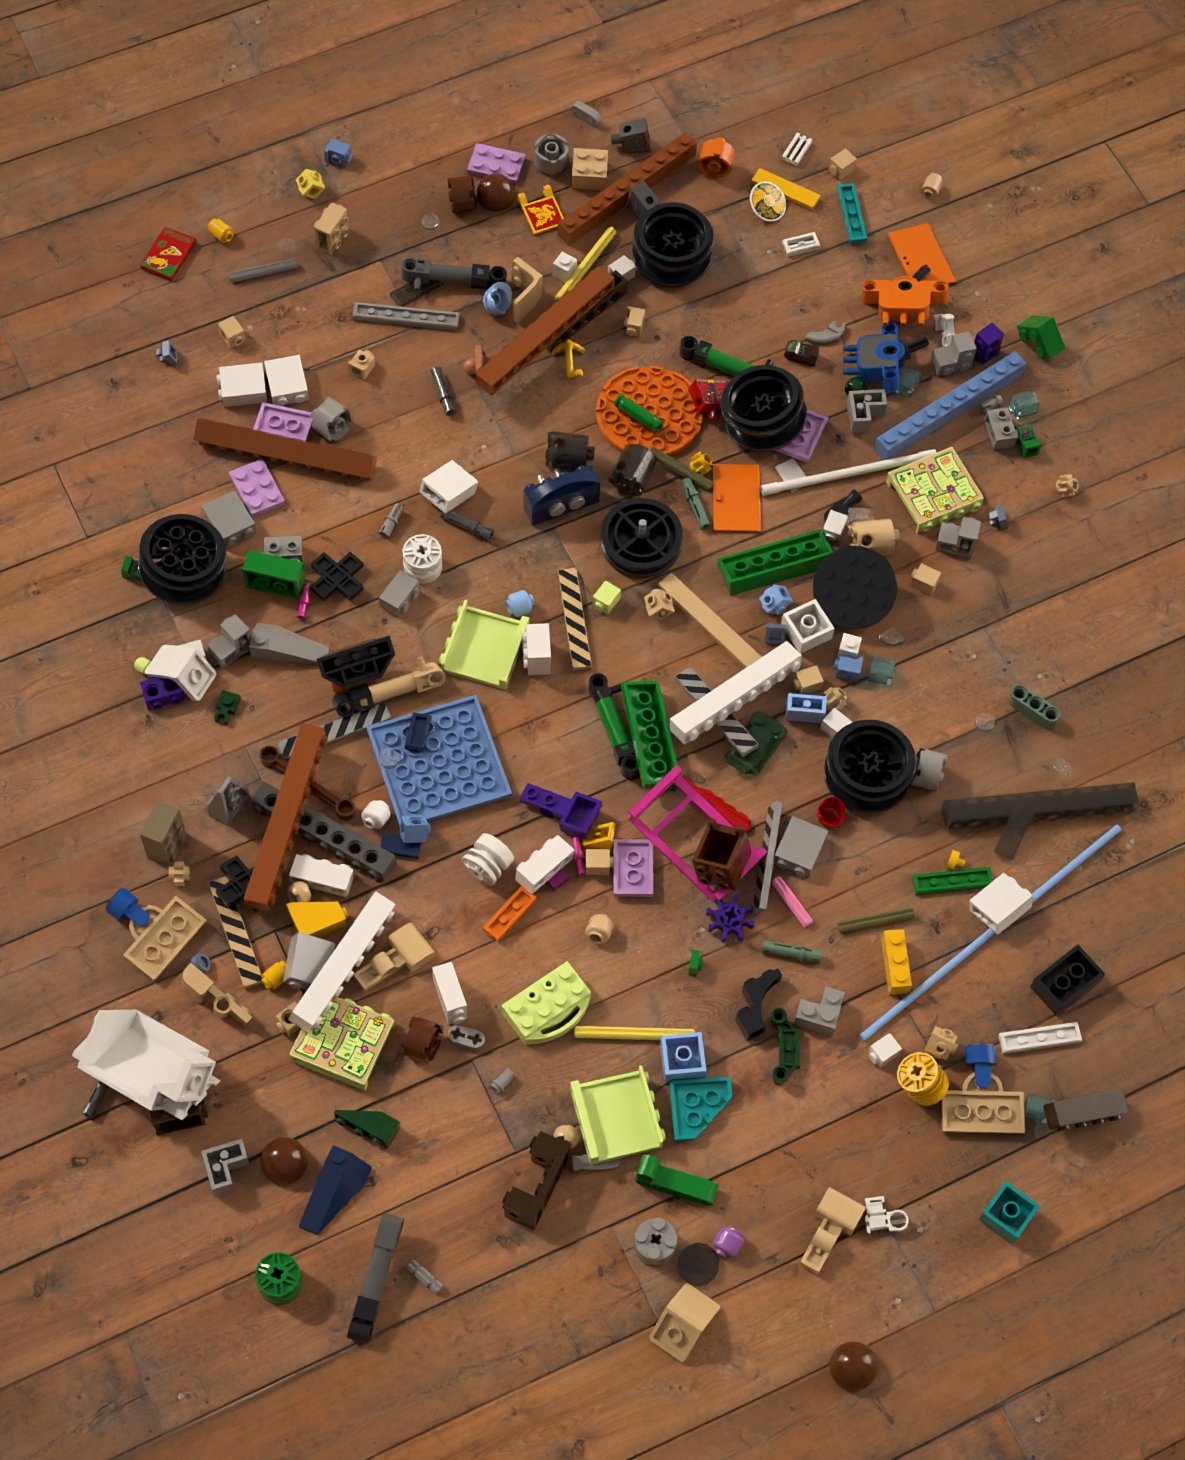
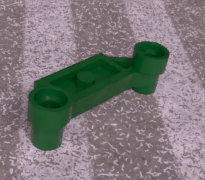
M775 1008L771 1012L770 1019L771 1024L778 1030L779 1066L774 1068L772 1078L776 1085L781 1086L788 1080V1077L795 1069H800L799 1028H795L787 1020V1013L783 1008Z

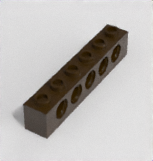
M617 270L612 272L611 275L615 277L614 289L546 349L552 352L557 345L565 342L627 294L628 280Z

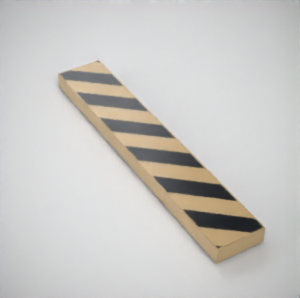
M577 569L558 570V578L572 670L591 669L592 665Z
M224 876L209 881L208 884L244 989L262 984L261 980L263 978L237 903L227 908L216 894V889L229 882L228 878Z

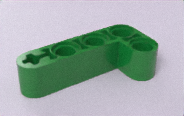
M642 1155L635 1179L637 1184L705 1206H713L719 1187L717 1183L660 1165V1160L651 1155Z

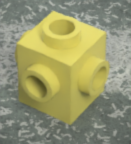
M305 169L296 182L303 196L316 199L323 192L325 186L321 175L317 171Z

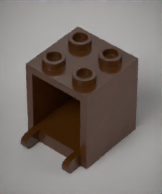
M710 819L692 859L698 881L705 885L711 884L724 890L731 889L735 891L752 853L746 830H742L740 825H736L734 828L718 824L715 819Z

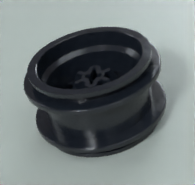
M676 202L657 205L646 211L635 225L632 248L633 261L639 272L657 285L682 287L691 284L701 278L711 264L714 244L712 226L701 212L689 205Z
M758 365L741 371L727 384L721 396V412L725 419L728 435L736 444L751 451L771 452L784 448L798 437L807 421V407L804 401L803 388L799 380L790 372L777 366Z
M189 514L169 515L151 524L141 537L138 551L139 575L144 586L157 598L173 604L197 603L211 596L221 585L225 575L226 545L220 532L208 521ZM153 559H162V560L157 561V562H155V563H154V561H153ZM197 566L204 569V571L201 572Z
M871 719L850 723L835 734L828 747L824 764L826 785L833 797L839 798L851 810L861 813L887 811L898 805L910 789L916 770L915 750L907 736L889 723ZM878 748L880 749V752L878 753L877 751H874V749ZM853 749L854 752H855V754H856V756H854V755H853L850 751H848V750ZM850 763V764H852L853 766H852V767H848L846 764ZM896 766L899 768V770H889V768ZM882 778H888L890 781L886 782Z

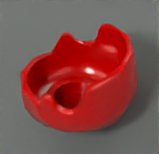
M833 796L825 798L817 808L818 821L821 825L830 829L839 827L846 818V805L839 798Z

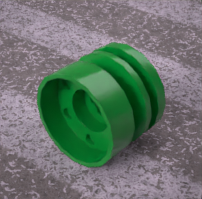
M282 1252L270 1253L262 1258L257 1265L255 1272L256 1284L265 1300L271 1304L283 1305L296 1299L301 1292L303 1281L299 1265L293 1257ZM279 1272L281 1278L277 1280L275 1274Z

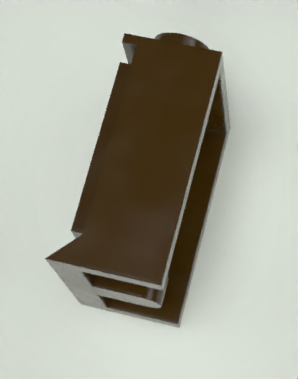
M204 1099L197 1106L192 1105L187 1111L188 1115L183 1120L165 1110H149L151 1123L156 1130L157 1136L206 1125L205 1118L208 1117Z

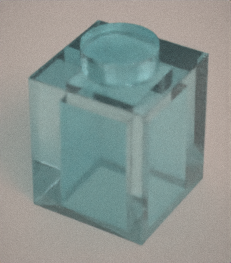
M906 366L899 377L900 387L896 393L911 399L920 384L922 373Z
M1030 390L1014 394L1011 403H1009V408L1014 413L1016 419L1037 414L1040 404L1034 391Z
M873 657L868 682L891 685L892 679H896L898 668H894L895 660Z
M1029 1093L1025 1099L1024 1118L1047 1124L1043 1105L1053 1102V1098Z

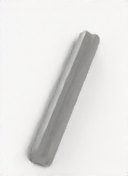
M296 258L230 272L229 278L231 283L296 269L298 268Z

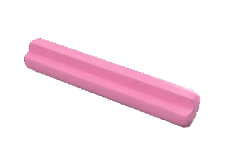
M780 876L776 877L772 881L774 888L802 926H809L813 921L784 880Z

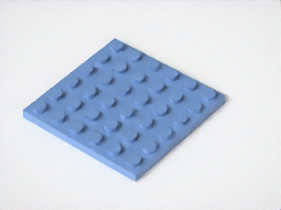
M477 695L415 712L432 716L424 753L405 749V742L413 713L366 727L399 827L401 825V816H425L427 822L512 797L511 789Z

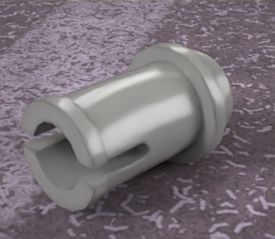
M993 395V398L980 403L979 406L980 408L983 407L981 411L986 414L987 410L1001 408L1004 401L1000 395Z
M506 1068L496 1080L491 1081L490 1088L496 1094L503 1093L504 1088L516 1077L515 1074Z

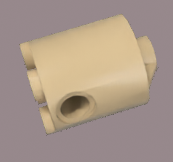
M891 519L853 522L852 525L848 526V536L851 537L852 542L849 546H863L876 551L882 556H893L895 544L900 543L899 530L893 528ZM866 536V541L862 544V538Z

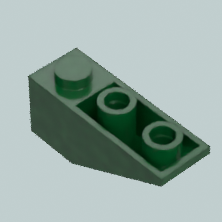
M334 1111L336 1122L339 1125L351 1127L354 1129L355 1134L372 1139L371 1142L378 1147L384 1146L388 1148L401 1128L400 1121L384 1112Z

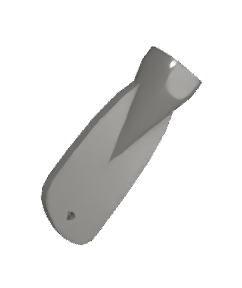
M587 1154L570 1157L572 1172L581 1169L595 1171L614 1169L619 1166L621 1161L620 1158L590 1165Z

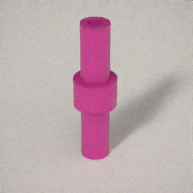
M304 583L302 595L299 596L297 614L299 619H304L306 608L310 603L311 584Z
M574 837L572 838L573 849L575 850L573 861L576 862L578 876L585 875L584 851L581 850L580 838Z

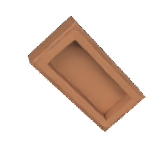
M481 345L475 346V358H468L464 362V371L469 375H475L480 367L486 365V354Z

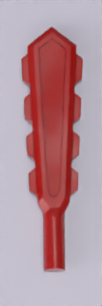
M681 776L734 828L736 825H740L742 830H746L747 833L750 832V820L746 814L737 812L734 806L724 803V799L721 797H715L709 789L699 788L687 778Z

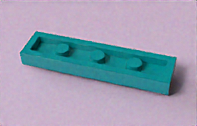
M855 184L837 185V193L849 244L867 243V234Z

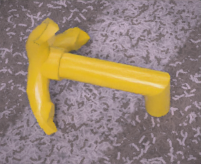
M571 339L560 343L551 352L554 356L564 349L567 379L583 376L582 369L574 370L572 351L574 348L584 354L585 349L576 342H572Z

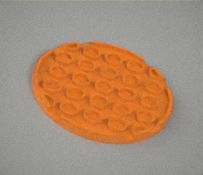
M637 366L616 374L604 385L596 403V421L602 436L616 450L633 458L654 460L648 456L652 447L657 448L670 457L682 452L696 439L703 423V414L697 412L688 391L692 383L675 371L671 372L659 366L641 368ZM623 394L625 397L636 402L657 416L658 419H662V428L655 433L652 429L636 421L621 411L619 407H615L614 402L616 398Z

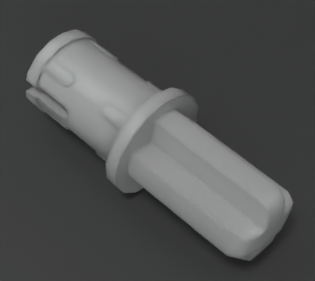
M396 503L389 515L385 516L384 524L378 532L383 538L388 539L393 528L398 525L397 520L404 509L402 505Z

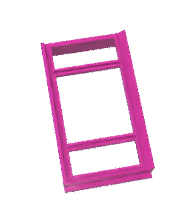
M676 765L628 812L631 815L629 821L714 902L716 899L720 900L730 889L724 890L720 888L715 893L708 885L698 881L696 873L657 834L691 801L710 819H715L716 823L730 827L733 826L680 776L682 769ZM674 783L687 797L653 830H650L638 817ZM750 843L752 853L741 878L767 853L763 847L757 850Z

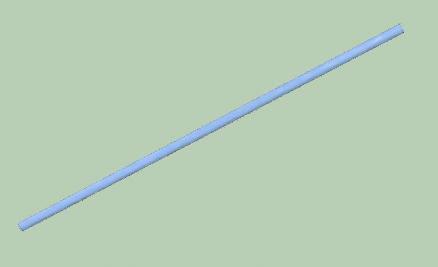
M1115 825L1031 894L1032 903L1121 831V827ZM989 928L859 1035L863 1041L868 1039L996 933Z

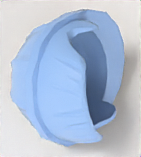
M497 282L485 292L482 302L489 314L499 316L506 313L512 298L510 286L505 282Z

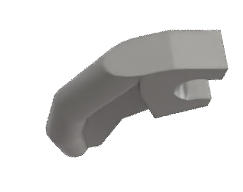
M833 321L824 331L809 332V334H806L805 339L819 344L839 340L844 334L846 323L842 322V326L837 327L835 325L836 321Z

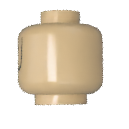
M605 914L593 915L587 924L585 933L592 943H605L612 934L614 923Z

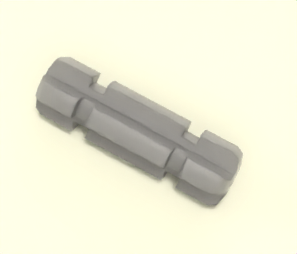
M416 1260L410 1261L407 1265V1270L415 1274V1277L426 1287H430L434 1294H438L443 1288L442 1283L435 1280V1277L424 1267H420Z

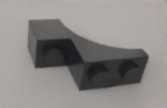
M779 968L775 970L769 969L762 973V976L756 979L753 977L744 982L741 992L750 1008L746 1006L740 1009L735 1021L746 1041L765 1032L766 1025L762 1017L761 1003L766 993L781 981L782 974Z

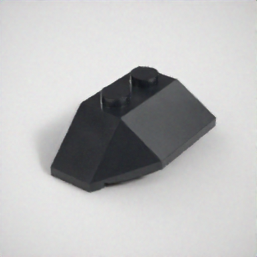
M385 636L332 651L316 660L322 678L347 689L382 678L395 656V651L390 636Z

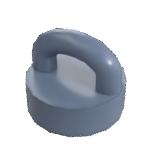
M198 953L192 957L191 963L202 973L210 970L211 963L205 954Z

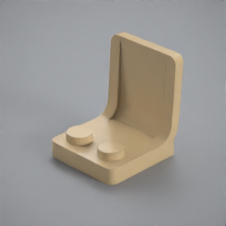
M517 257L512 261V282L515 286L524 290L514 301V321L519 323L542 297L543 276Z
M686 1283L664 1309L649 1335V1339L677 1360L683 1362L690 1354L703 1330L718 1313L720 1305Z

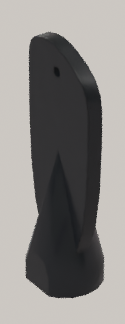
M853 489L848 496L836 502L825 512V522L830 510L848 515L855 504L862 500L861 494Z

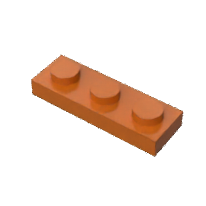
M521 886L485 924L483 931L499 942L536 902L537 897Z

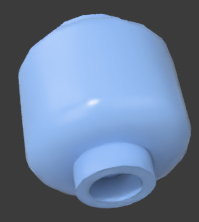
M525 590L510 594L508 600H506L509 614H513L515 617L531 613L532 605H535L533 596L531 594L528 595Z

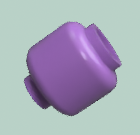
M730 1225L728 1228L722 1227L713 1241L714 1246L717 1248L715 1252L724 1258L728 1255L735 1257L744 1244L743 1234Z

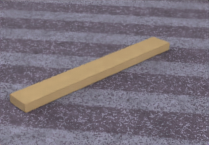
M670 573L658 583V587L661 590L669 592L672 600L744 668L762 658L673 573Z

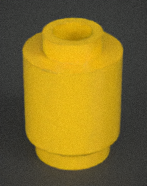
M213 219L208 224L209 233L222 243L232 240L234 231L220 219Z
M284 961L276 962L262 974L263 979L261 981L267 989L272 988L275 990L283 983L286 967Z

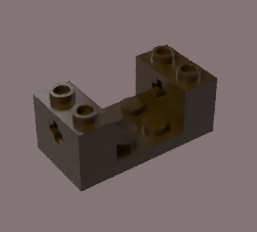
M542 1131L539 1132L538 1136L532 1138L529 1146L531 1148L529 1151L531 1161L546 1168L543 1174V1184H538L534 1193L535 1196L514 1186L511 1192L507 1191L502 1201L504 1203L502 1208L504 1209L505 1217L535 1230L570 1157V1144Z

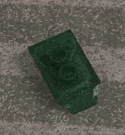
M763 712L753 713L749 722L744 727L758 743V748L742 757L732 745L725 754L728 764L744 774H753L756 777L788 734V730L782 723Z

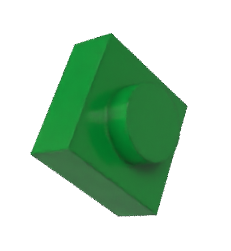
M699 950L692 951L688 975L696 976L697 970L702 969L703 958H699L701 952Z

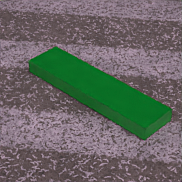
M990 867L916 874L912 876L915 895L982 889L993 882Z

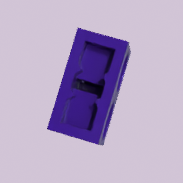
M990 323L979 331L975 337L974 344L977 349L974 359L982 365L999 354L1004 333L995 324Z
M153 678L140 682L148 710L160 709L162 706L178 704L185 700L183 690L171 679ZM172 688H175V689H176L175 691H172V692L169 691V690L172 689Z

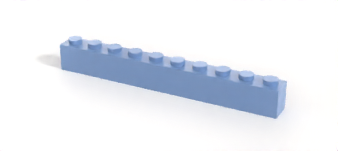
M1014 351L877 437L874 450L883 460L891 459L1023 376L1027 363Z

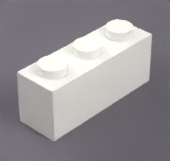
M559 835L553 839L550 838L544 843L542 849L536 850L531 854L528 861L521 862L517 866L515 880L529 893L533 894L573 859L575 850Z
M296 854L289 878L290 883L297 881L305 882L309 885V888L347 898L354 879V872L351 867L345 864L336 865L326 859L317 860L313 859L310 855L303 854L301 856Z

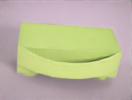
M566 961L502 1004L501 1014L525 1045L545 1043L564 1035L581 1020L589 1006L591 991L568 961ZM578 1008L580 1009L576 1016L565 1026L553 1032L542 1034L547 1029L562 1022Z

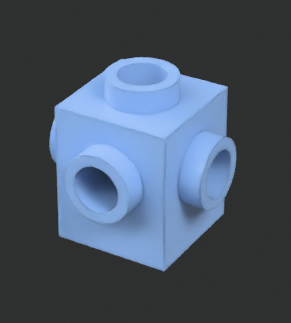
M773 585L766 589L759 598L764 611L777 615L783 613L786 607L793 602L786 587L780 585Z

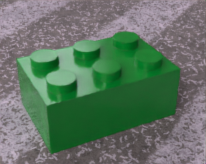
M248 551L242 568L246 588L299 600L304 583L306 582L303 562L297 559L282 558L279 555L264 554L261 551Z

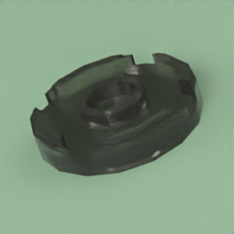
M694 1243L682 1250L677 1266L679 1274L684 1281L691 1285L702 1286L709 1284L715 1279L719 1271L720 1262L713 1248L707 1244Z

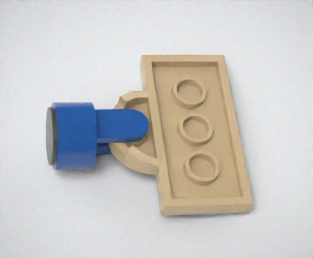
M121 888L107 903L106 912L119 922L123 921L126 917L130 919L129 930L135 942L123 954V958L155 982L205 925L207 920L177 896L163 910L152 905L141 908L137 905L139 899L126 888Z
M989 1043L967 1045L965 1047L966 1066L975 1067V1072L966 1078L962 1084L961 1091L948 1090L941 1100L942 1132L1024 1134V1092H1004L998 1076L996 1077L991 1073V1066L997 1065L996 1047Z

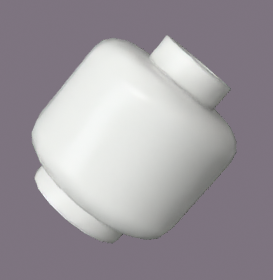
M381 800L371 801L361 814L364 825L369 829H381L391 816L389 806Z

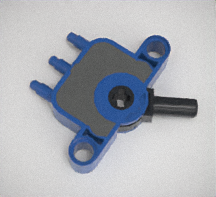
M888 322L887 326H882V334L865 335L858 339L857 344L843 346L844 352L857 351V356L843 358V363H857V368L844 369L843 374L858 375L863 382H883V388L886 392H896L900 387L899 371L905 367L906 360L911 359V353L928 346L929 341L927 337H923L904 345L902 342H899L897 324Z

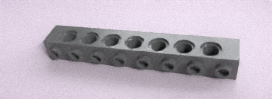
M263 781L250 799L252 809L260 815H267L270 819L274 807H269V805L276 802L279 790ZM305 805L304 814L298 820V834L302 835L304 840L318 844V847L325 852L330 851L334 853L336 858L341 861H348L355 869L359 871L364 870L374 880L385 881L396 865V856ZM305 821L310 822L307 826L301 825ZM320 831H326V832H327V833L324 834V835H319V834H318V832H320ZM337 840L343 841L341 844H335L334 842ZM354 849L360 850L357 854L351 853ZM369 859H376V860H377V861L374 862V863H368V862H367Z

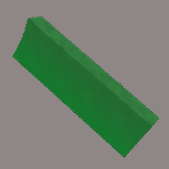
M820 529L717 558V565L724 577L729 594L732 596L816 572L820 563L833 550Z
M659 680L622 682L621 689L643 788H654L677 765ZM674 783L668 788V790L673 791L678 789Z

